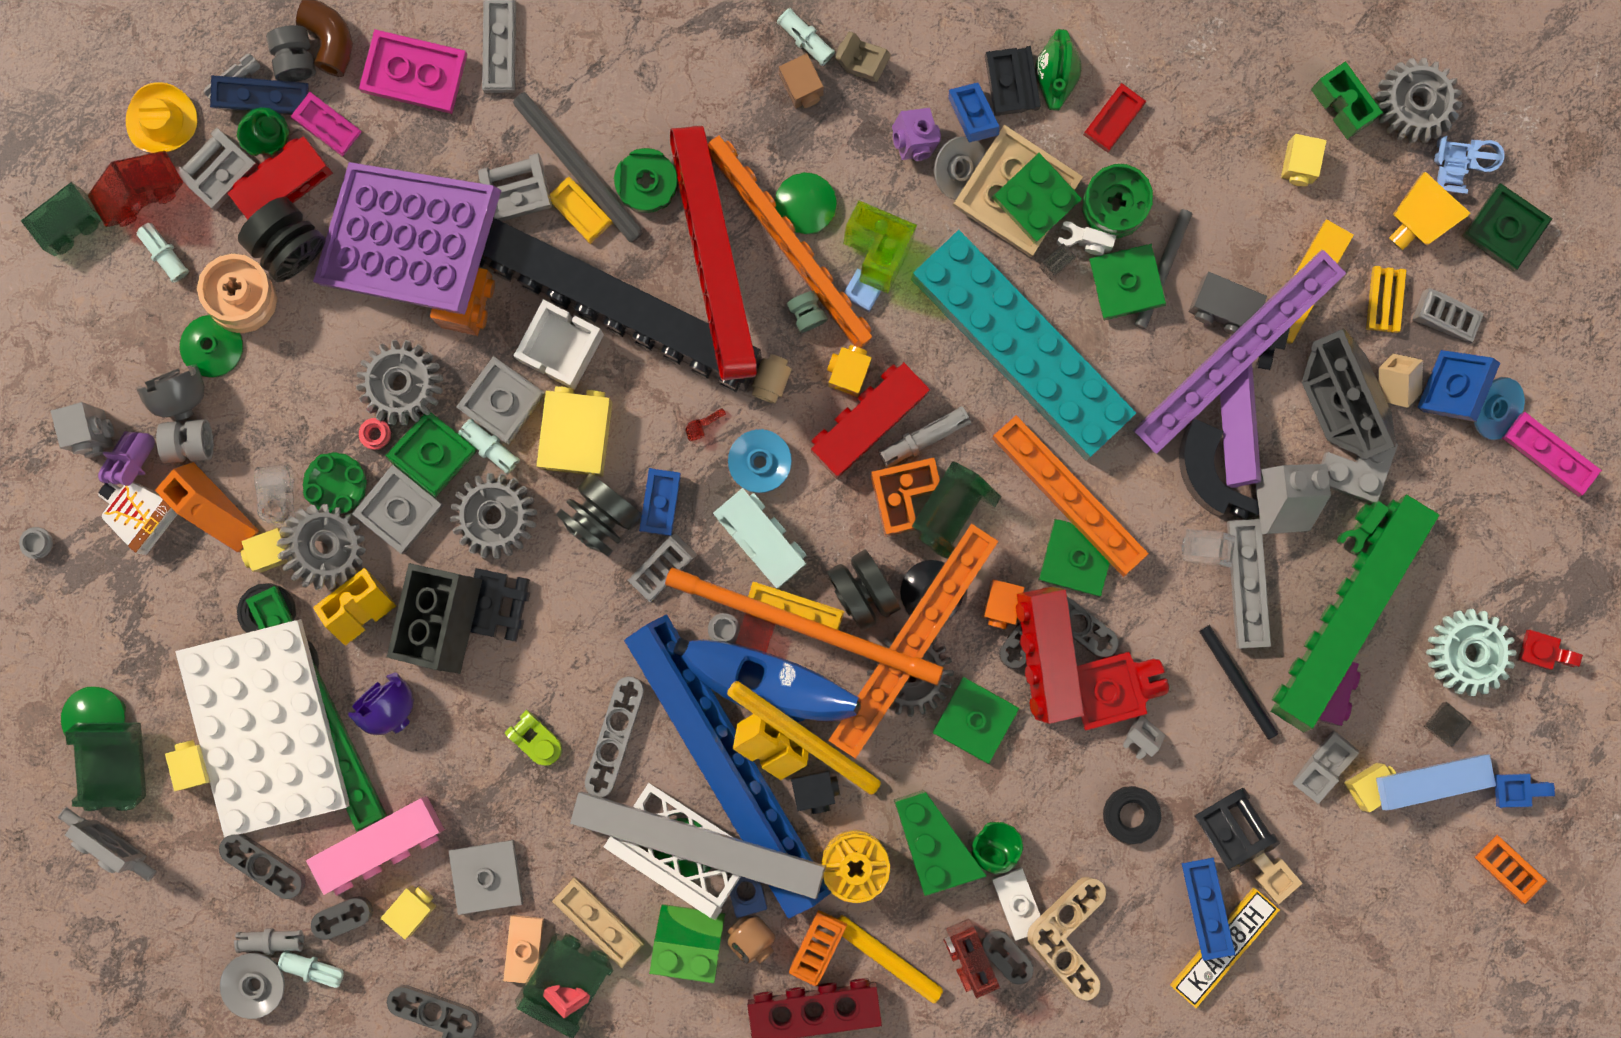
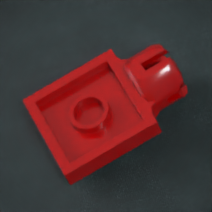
M1125 652L1077 665L1084 716H1081L1085 731L1147 714V701L1164 696L1169 692L1168 679L1162 678L1151 682L1148 677L1165 673L1164 666L1159 659L1153 658L1142 662H1134L1130 652Z

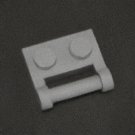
M217 127L210 133L212 137L183 167L179 166L173 172L214 211L229 197L227 193L233 189V184L240 178L249 176L258 167L251 158ZM221 146H224L226 149L195 180L192 176Z
M539 153L529 155V159L491 170L488 167L478 170L480 183L486 185H494L495 181L532 171L533 173L532 178L497 187L501 189L494 218L506 221L553 208L544 173L543 161Z

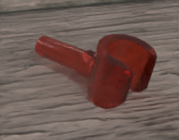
M721 408L701 420L697 419L689 422L685 429L688 440L695 441L705 437L703 427L726 415L724 409Z

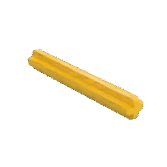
M841 915L838 920L847 923L842 935L843 938L931 1003L935 1004L943 994L942 987L846 916Z

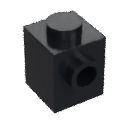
M829 770L791 778L797 812L811 809V814L830 811L829 805L836 804L834 796L840 795L837 776L830 777Z

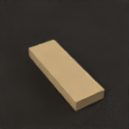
M576 877L552 901L621 968L645 944Z

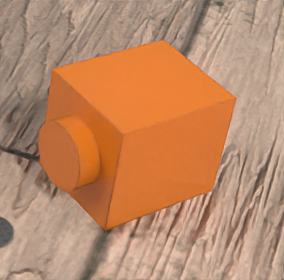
M994 579L990 581L982 618L989 619V626L1006 630L1007 624L1016 625L1017 594L1023 593L1025 587Z

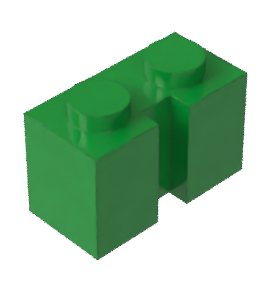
M1346 61L1320 78L1311 88V91L1325 110L1331 105L1338 115L1333 121L1347 140L1373 123L1383 113Z

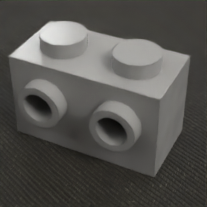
M80 402L50 411L61 449L71 451L73 454H82L85 458L102 455L103 449L113 447L111 437H114V428L111 421L106 419L104 410Z

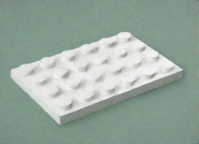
M302 619L175 651L224 838L232 834L239 835L350 806Z

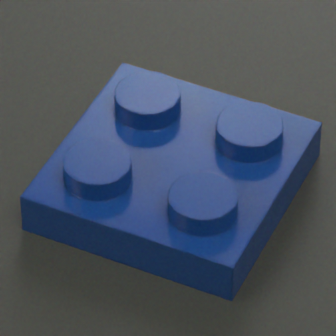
M1441 350L1417 408L1425 413L1477 422L1500 362L1492 357Z

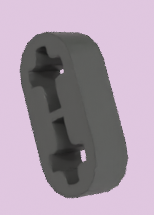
M358 896L324 909L313 917L311 931L317 938L327 940L358 928L371 919L373 914L372 904L365 897ZM353 903L357 907L363 906L365 912L360 915L361 920L357 916L349 919L345 917V913L353 909ZM323 916L327 920L335 917L339 919V923L330 927L331 933L327 929L320 928L319 924L324 921Z
M992 929L986 932L981 942L986 956L1010 982L1018 985L1028 982L1034 971L1029 958L1002 930ZM994 937L998 940L1002 937L1004 939L1001 943L1007 951L1004 956L996 949L992 952L988 950L991 947L990 938ZM1011 957L1018 964H1021L1023 961L1026 963L1023 967L1026 973L1023 976L1019 974L1012 976L1010 974L1013 971L1012 966L1008 963Z

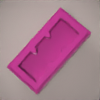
M311 92L308 93L291 115V119L341 157L347 153L362 133L361 130Z

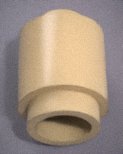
M770 354L769 359L762 358L752 384L754 388L752 395L761 400L776 404L777 398L782 397L792 370L786 366L788 360Z

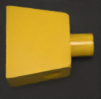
M1423 172L1393 213V216L1402 225L1389 238L1401 250H1404L1416 237L1422 243L1428 245L1466 218L1470 212L1427 172Z

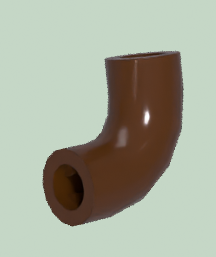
M302 0L296 15V25L305 27L320 38L321 46L314 62L315 66L332 76L344 77L350 62L353 46L349 26L336 10L318 0Z

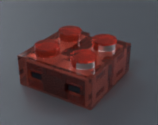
M970 919L946 928L949 937L943 940L952 961H960L962 967L956 969L966 993L972 990L977 999L1000 989Z

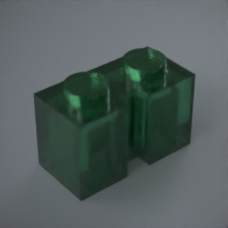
M70 182L23 218L21 222L45 252L57 256L68 252L74 246V238L80 233L89 235L99 227L98 223L105 218L83 189Z

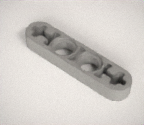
M628 676L620 679L614 688L585 778V788L589 794L604 797L612 792L644 696V686L635 677ZM630 682L635 683L634 689L638 690V695L631 696L628 705H634L633 712L625 707H615L616 700L623 703L625 693L621 691L622 685L628 686ZM617 712H623L629 720L627 728L622 731L615 730L611 725V717ZM613 743L618 747L619 754L617 759L614 761L603 759L601 748L604 744ZM596 762L603 766L614 767L613 773L609 770L606 771L604 781L608 783V787L601 788L600 792L596 791V785L591 783L592 778L599 777L602 769L595 768Z

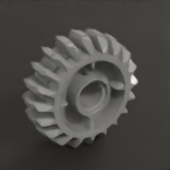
M1426 57L1422 58L1418 64L1414 58L1409 59L1406 65L1403 62H1399L1394 67L1395 70L1390 69L1385 74L1386 80L1382 79L1378 84V88L1381 91H1378L1374 98L1382 102L1378 106L1384 112V115L1379 119V123L1388 121L1390 126L1387 128V133L1397 130V140H1402L1408 135L1410 144L1415 143L1418 138L1423 144L1427 143L1431 137L1438 139L1442 136V131L1447 132L1452 128L1451 122H1455L1459 117L1456 110L1462 107V102L1456 100L1461 95L1462 90L1453 89L1458 78L1449 80L1446 77L1450 72V68H1446L1441 72L1438 70L1439 61H1435L1431 66H1428ZM1413 95L1422 98L1424 102L1423 107L1414 103Z
M392 340L391 350L384 343L380 344L381 354L379 355L373 350L369 351L370 357L373 358L372 362L361 361V365L367 368L366 373L357 372V377L365 380V383L356 385L358 391L366 392L359 398L363 404L369 403L366 411L370 414L377 411L376 419L383 421L387 417L388 424L395 425L399 416V421L403 426L408 425L409 415L414 422L420 420L419 411L429 415L431 412L426 405L431 403L437 406L439 403L432 397L433 393L442 394L443 392L442 388L434 386V383L443 381V376L433 374L440 368L437 362L430 363L433 355L430 352L422 355L424 348L417 344L412 349V343L408 340H405L402 348H400L397 340ZM400 375L406 376V386L402 390H394V379Z
M487 473V483L484 484L480 476H475L477 487L474 488L470 483L466 482L464 487L469 493L467 495L460 492L456 493L455 496L463 501L461 506L458 504L451 505V509L460 512L459 516L450 517V521L461 524L453 529L455 535L465 533L459 541L461 545L465 546L472 541L469 547L470 553L475 554L481 547V557L487 558L492 549L493 557L500 559L502 548L507 556L513 555L511 544H514L515 547L521 550L524 546L518 539L521 536L528 540L532 538L530 533L525 532L526 526L536 528L537 524L527 519L528 516L537 515V510L527 509L526 506L533 504L535 500L533 497L522 498L528 491L527 487L522 486L515 490L519 482L517 479L512 478L506 485L507 476L501 473L497 482H495L494 474ZM491 508H499L501 519L496 524H489L486 519L487 512Z
M323 504L319 511L315 505H310L307 508V512L299 509L295 512L296 518L290 516L286 520L288 527H282L279 531L280 535L284 538L279 539L276 546L285 549L278 554V559L288 560L283 566V570L288 571L292 568L295 571L291 577L293 581H296L301 576L304 578L302 586L305 588L313 581L315 590H321L324 584L328 590H332L336 587V582L339 585H343L347 581V577L352 578L357 574L354 567L359 568L363 564V560L358 556L363 555L366 550L357 544L363 542L365 536L355 535L354 532L360 527L359 524L352 526L348 524L351 515L347 514L341 518L339 516L340 507H336L329 513L328 505ZM315 541L325 543L328 553H320L315 547Z

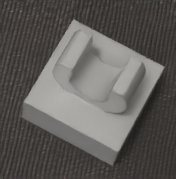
M1139 716L1132 723L1123 747L1127 748L1131 743H1135L1141 748L1136 758L1142 759L1146 753L1152 757L1160 749L1165 734L1146 718Z

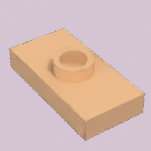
M511 915L503 981L526 984L537 983L544 918Z

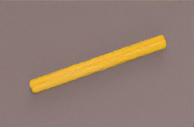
M735 681L728 689L727 694L729 697L868 794H875L881 786V781L739 681Z

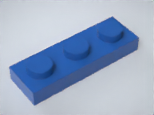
M1214 857L1181 863L1203 961L1235 955Z

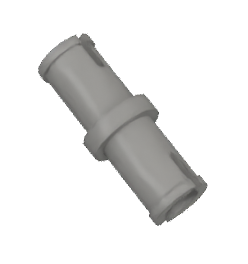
M266 928L264 932H237L235 938H240V940H234L236 953L264 952L265 955H272L275 951H302L304 947L303 944H299L304 943V933L302 930L275 931L273 928Z

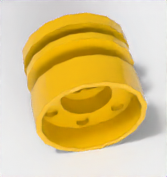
M853 829L841 832L829 841L823 851L821 864L826 865L823 876L824 882L831 893L843 901L852 903L869 901L882 892L889 880L890 863L886 849L878 838L867 831ZM851 860L855 863L859 860L863 861L861 865L863 873L854 872L851 875L848 873L850 871L848 863Z

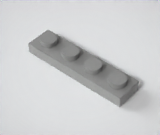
M1260 519L1228 521L1227 532L1236 649L1271 647L1263 536Z

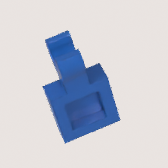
M1494 774L1496 807H1532V797L1555 796L1554 783H1531L1530 774Z

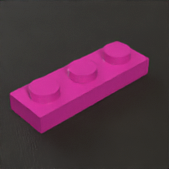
M1526 412L1518 416L1502 437V439L1577 496H1583L1602 471Z

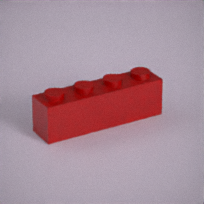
M905 362L899 367L895 364L890 366L881 375L884 381L875 389L869 386L857 398L860 403L852 411L847 407L834 419L838 423L829 432L823 429L812 439L811 442L814 446L811 448V453L836 480L929 394L930 389Z
M1047 587L1017 594L1016 614L1021 621L1022 628L1020 643L1026 655L1027 667L1025 668V677L1030 685L1032 698L1029 704L1035 720L1051 724L1084 716L1066 589Z

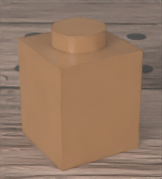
M807 53L779 66V76L795 109L802 105L804 108L811 107L821 100L820 97L824 95V86Z

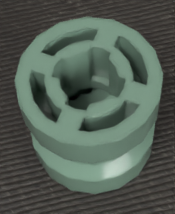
M814 290L803 293L787 302L790 312L795 314L797 318L796 326L800 333L812 330L828 321L825 311L821 310L818 306L819 298Z

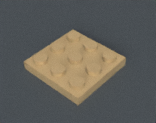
M1003 125L999 135L991 143L952 206L1029 257H1032L1046 234L1034 244L991 197L1038 153L1049 162L1074 190L1083 176L1006 125Z

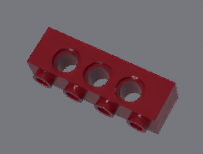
M869 978L854 979L850 981L849 986L837 987L835 982L818 985V990L806 992L805 987H794L786 989V994L773 996L772 991L753 994L754 999H748L747 1003L752 1038H801L882 1026L876 982L869 983ZM844 997L853 999L856 1003L855 1008L848 1013L841 1012L837 1007L840 999ZM818 1002L823 1006L824 1010L820 1016L811 1017L805 1012L807 1004ZM784 1006L791 1011L792 1015L787 1021L781 1022L774 1018L773 1011L777 1007Z

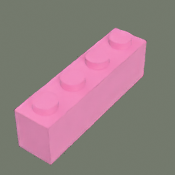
M426 796L307 859L306 862L323 895L334 891L337 896L354 887L351 881L362 875L364 880H367L382 872L379 865L389 860L394 865L411 856L408 850L419 844L421 849H424L439 841L437 834L445 829Z

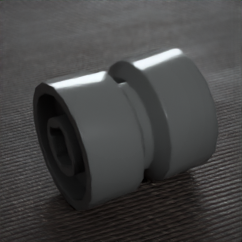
M298 25L282 26L267 33L266 39L269 53L275 56L272 59V66L277 81L297 82L315 75L316 68L313 55L307 52L311 45L305 27Z

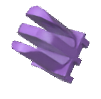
M124 431L113 451L103 452L107 459L98 473L100 482L117 485L121 483L122 485L129 486L137 474L145 475L141 467L154 447V437L148 433Z

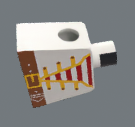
M132 482L129 486L124 485L122 489L116 484L105 483L98 492V496L109 503V506L102 513V519L137 554L147 555L177 516V513L157 492L136 482Z

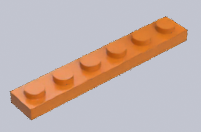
M1017 415L993 435L992 439L1123 577L1149 554Z

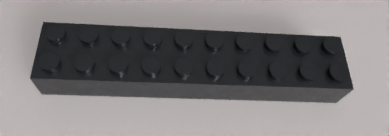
M493 217L479 267L483 268L484 264H487L489 268L494 270V274L509 282H511L512 278H515L522 284V288L537 296H539L540 292H543L547 297L551 298L550 302L566 310L568 306H571L579 312L578 315L591 323L595 324L598 319L613 334L624 337L626 333L636 340L634 343L648 351H652L654 347L664 354L663 358L676 365H680L683 361L689 364V367L692 368L691 371L705 379H708L711 375L718 379L721 387L733 393H737L738 389L746 392L753 377L721 380L709 323ZM753 346L757 370L762 360L761 349Z

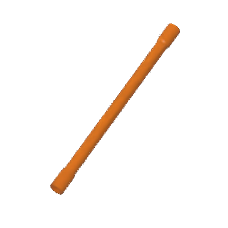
M672 567L666 577V586L691 595L701 596L888 665L938 686L942 677L944 667L872 643L701 580L698 576Z

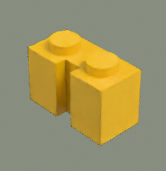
M363 568L313 608L325 628L346 646L365 631L363 624L371 618L377 622L394 609L396 605L384 586L366 568Z
M755 714L737 724L733 750L752 762L760 759L762 769L779 780H783L807 766L809 752Z

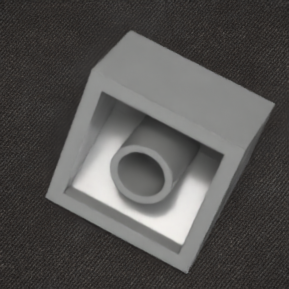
M1327 464L1282 465L1261 469V482L1256 483L1262 535L1311 531L1331 496Z

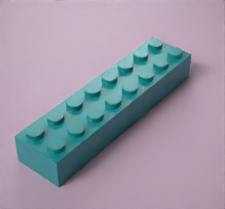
M960 230L954 233L913 272L911 281L1085 461L1136 414L1131 406Z

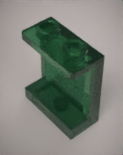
M952 461L912 527L921 534L919 537L920 541L930 546L931 550L936 554L948 559L955 549L952 545L979 501L982 500L996 507L1002 496L979 474Z
M76 723L65 732L66 745H74L77 795L72 799V807H83L85 811H96L103 807H115L118 811H127L134 809L146 797L141 723Z
M555 932L516 997L515 1003L516 1008L569 1038H574L580 1029L578 1022L606 975L611 976L613 968L611 963L608 962L610 958L597 949H593L590 952L581 947L582 942L568 933H565L563 937ZM560 985L561 987L575 990L576 987L580 988L590 995V999L587 1004L563 1019L543 997L545 989Z

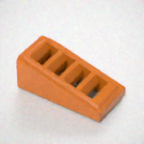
M1498 835L1474 857L1522 905L1526 904L1547 882L1541 874ZM1500 847L1504 852L1491 864L1487 858ZM1509 856L1513 862L1501 873L1497 868ZM1519 866L1523 871L1510 882L1507 877ZM1529 876L1532 881L1520 891L1517 886Z
M818 910L791 963L789 973L813 986H818L846 929L847 923ZM818 925L835 932L834 937L817 929ZM812 937L829 944L828 948L811 940ZM808 949L822 956V960L807 953L806 950Z

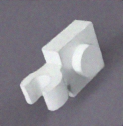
M1065 221L1061 228L1069 230L1072 237L1070 239L1059 237L1057 244L1068 248L1079 243V246L1085 247L1086 252L1101 256L1103 253H1110L1114 246L1116 235L1089 227L1084 229L1072 222Z

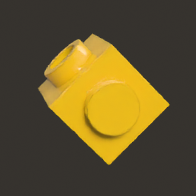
M850 345L848 349L841 347L839 355L832 354L827 371L832 373L828 387L858 397L872 357L866 356L867 351L857 346Z

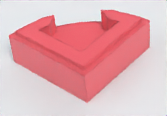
M560 985L545 989L543 997L563 1019L587 1004L590 999V995L580 988L576 987L575 990L561 987Z

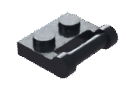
M1245 788L1231 793L1194 815L1230 873L1261 854L1273 850L1280 844L1276 835L1269 832L1250 803V795ZM1238 806L1258 837V842L1251 845L1229 811L1233 807Z

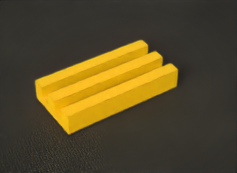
M1374 266L1372 268L1366 330L1391 333L1400 332L1406 269L1395 270L1390 267L1381 268V266ZM1381 275L1385 276L1381 322L1376 324ZM1393 277H1396L1391 325H1388Z

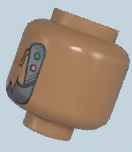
M748 915L743 916L727 931L730 934L727 940L728 946L745 964L752 963L755 960L761 964L774 952L770 946L775 941V934L759 916H752L750 918Z

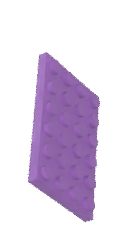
M349 162L313 282L321 286L465 315L501 189L493 185Z

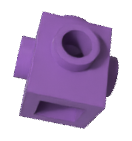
M930 108L901 111L892 125L893 143L895 148L899 149L902 160H925L932 155L940 143V129L938 125H935Z

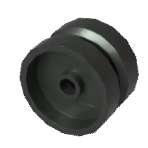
M866 549L851 558V564L858 577L853 578L848 568L843 564H839L827 571L836 589L834 592L848 616H852L861 632L876 624V616L870 607L871 603H874L880 614L885 617L901 609L887 581Z

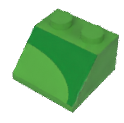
M661 904L649 974L714 983L717 974L725 913H720L717 919L714 920L698 909Z

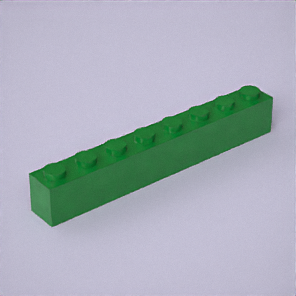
M1407 494L1398 501L1393 499L1387 507L1390 509L1385 514V521L1381 527L1378 525L1367 539L1371 543L1367 551H1361L1354 560L1351 567L1355 571L1351 578L1348 579L1346 577L1336 590V594L1339 595L1334 605L1329 604L1322 613L1320 620L1324 623L1318 632L1314 630L1306 640L1304 647L1307 648V651L1303 658H1296L1288 671L1291 678L1286 686L1281 684L1272 697V701L1275 704L1270 712L1303 733L1314 728L1439 517L1438 513Z

